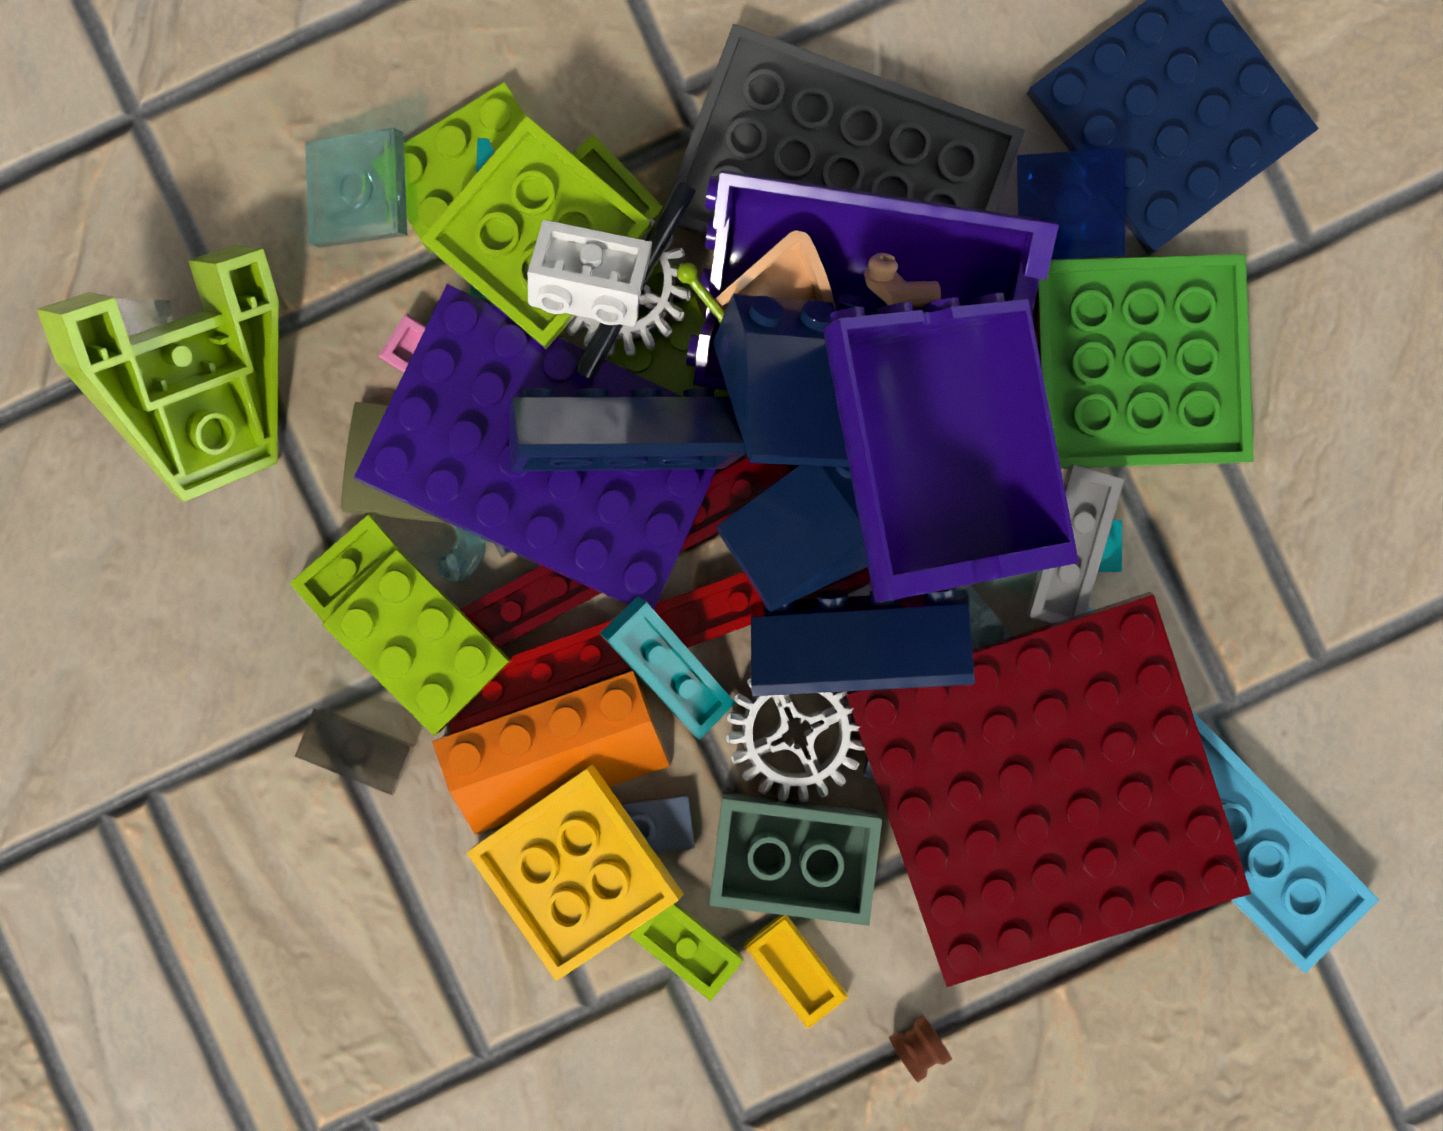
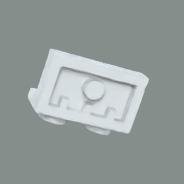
M543 220L527 272L528 304L553 314L567 313L596 319L606 325L621 324L634 327L638 319L639 301L651 256L652 242Z

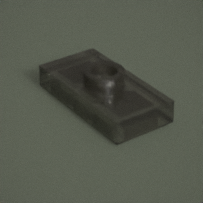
M315 707L294 757L392 795L397 789L414 745L323 708Z

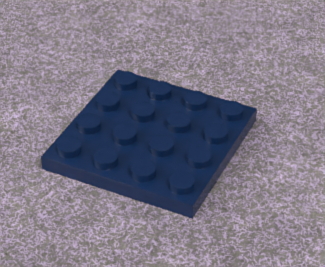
M1147 0L1031 86L1026 93L1149 256L1319 129L1222 0Z

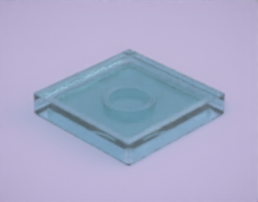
M388 128L305 142L309 245L322 248L408 236L404 132L396 128Z

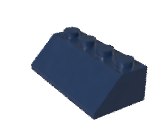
M533 388L522 390L521 397H512L508 406L510 472L724 469L746 454L730 397H716V390L712 388L687 389L683 391V397H663L662 390L657 388L634 389L630 391V397H609V391L602 388L577 390L576 397H554V390Z
M955 587L882 602L874 601L872 590L869 592L870 595L848 597V592L830 590L818 593L816 599L795 600L769 612L764 602H755L751 615L752 697L975 684L967 590H956Z

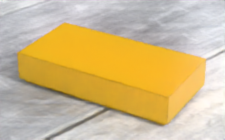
M779 915L744 942L746 950L807 1029L849 998L845 989L789 916Z

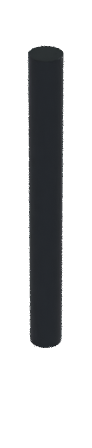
M677 181L645 239V241L652 242L643 288L696 192L684 182ZM600 323L574 371L593 381L623 325Z

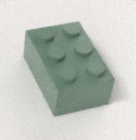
M722 791L709 906L869 926L882 826L881 816L876 810L788 799L780 801L778 798Z

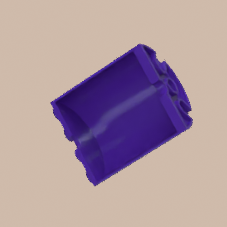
M993 293L976 297L971 300V305L960 306L959 298L952 297L927 303L925 305L926 311H914L912 302H902L878 309L879 314L866 316L864 307L842 309L830 314L831 323L824 328L823 333L875 602L895 600L1079 563L1028 299L1005 301L1004 293Z

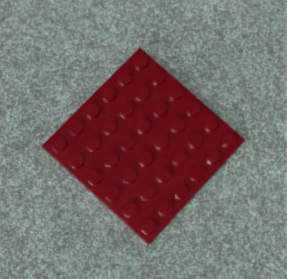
M1151 592L973 649L975 684L862 690L846 693L850 708H854L852 713L856 725L861 726L858 728L946 987L1251 894L1155 596Z

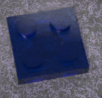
M1125 148L1017 155L1018 215L1056 221L1059 224L1051 260L1126 256Z

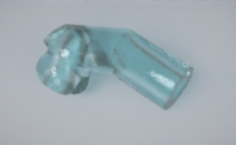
M453 525L457 540L447 556H442L439 559L437 569L439 575L448 582H463L474 574L486 554L487 547L485 539Z

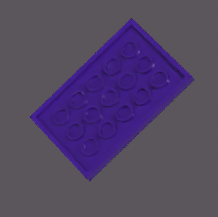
M446 284L355 473L354 480L626 605H629L639 596L654 610L716 469L510 472L508 406L512 397H521L522 390L533 388L554 390V397H576L577 390L587 388L607 389L609 397H630L631 390L640 388L661 389L663 397L682 396L607 360H604L593 381L588 380L574 371L585 351L584 349L560 337H557L545 349L497 307Z

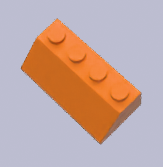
M633 669L432 741L448 790L475 835L507 824L592 764L609 787L670 766L640 677Z

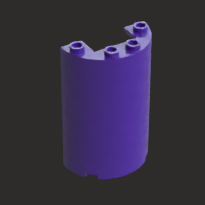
M721 170L719 177L710 176L708 183L706 209L714 210L715 215L709 218L705 248L714 250L712 269L703 268L701 282L715 299L783 238L796 230L807 233L817 250L830 284L836 311H838L840 293L879 298L867 287L864 271L868 268L869 259L873 255L887 253L895 258L898 264L896 272L907 282L938 281L941 289V299L957 297L959 298L960 306L971 305V300L976 297L993 293H1004L1005 301L1028 299L1032 316L1039 280H1047L1059 224L1056 221ZM708 307L700 334L690 335L686 366L695 367L693 385L727 390L713 344L720 322Z

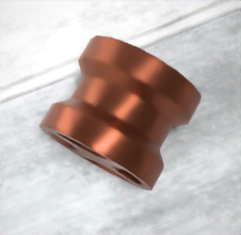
M924 1014L914 1019L913 1027L905 1033L896 1031L888 1037L896 1053L917 1083L927 1077L928 1069L935 1064L945 1065L952 1060L947 1048Z

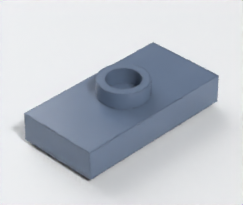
M689 794L621 803L655 853L695 848Z

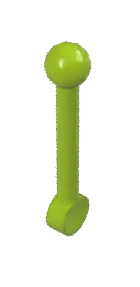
M689 262L680 264L677 269L678 279L682 283L690 284L721 323L725 311L698 279L696 266Z

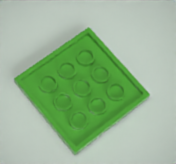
M1246 254L1051 260L1047 280H1039L1035 298L1036 336L1061 469H1068L1070 465H1078L1085 468H1117L1254 462Z

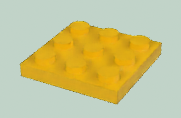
M593 764L466 852L555 981L679 901L684 894Z

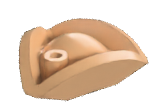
M796 230L783 238L715 298L724 311L727 309L732 294L833 302L834 304L826 272L811 238L807 233Z

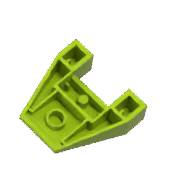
M233 245L189 259V266L204 311L131 336L127 335L116 299L112 296L87 292L37 309L55 362L173 494L183 502L277 464L279 299L263 248Z

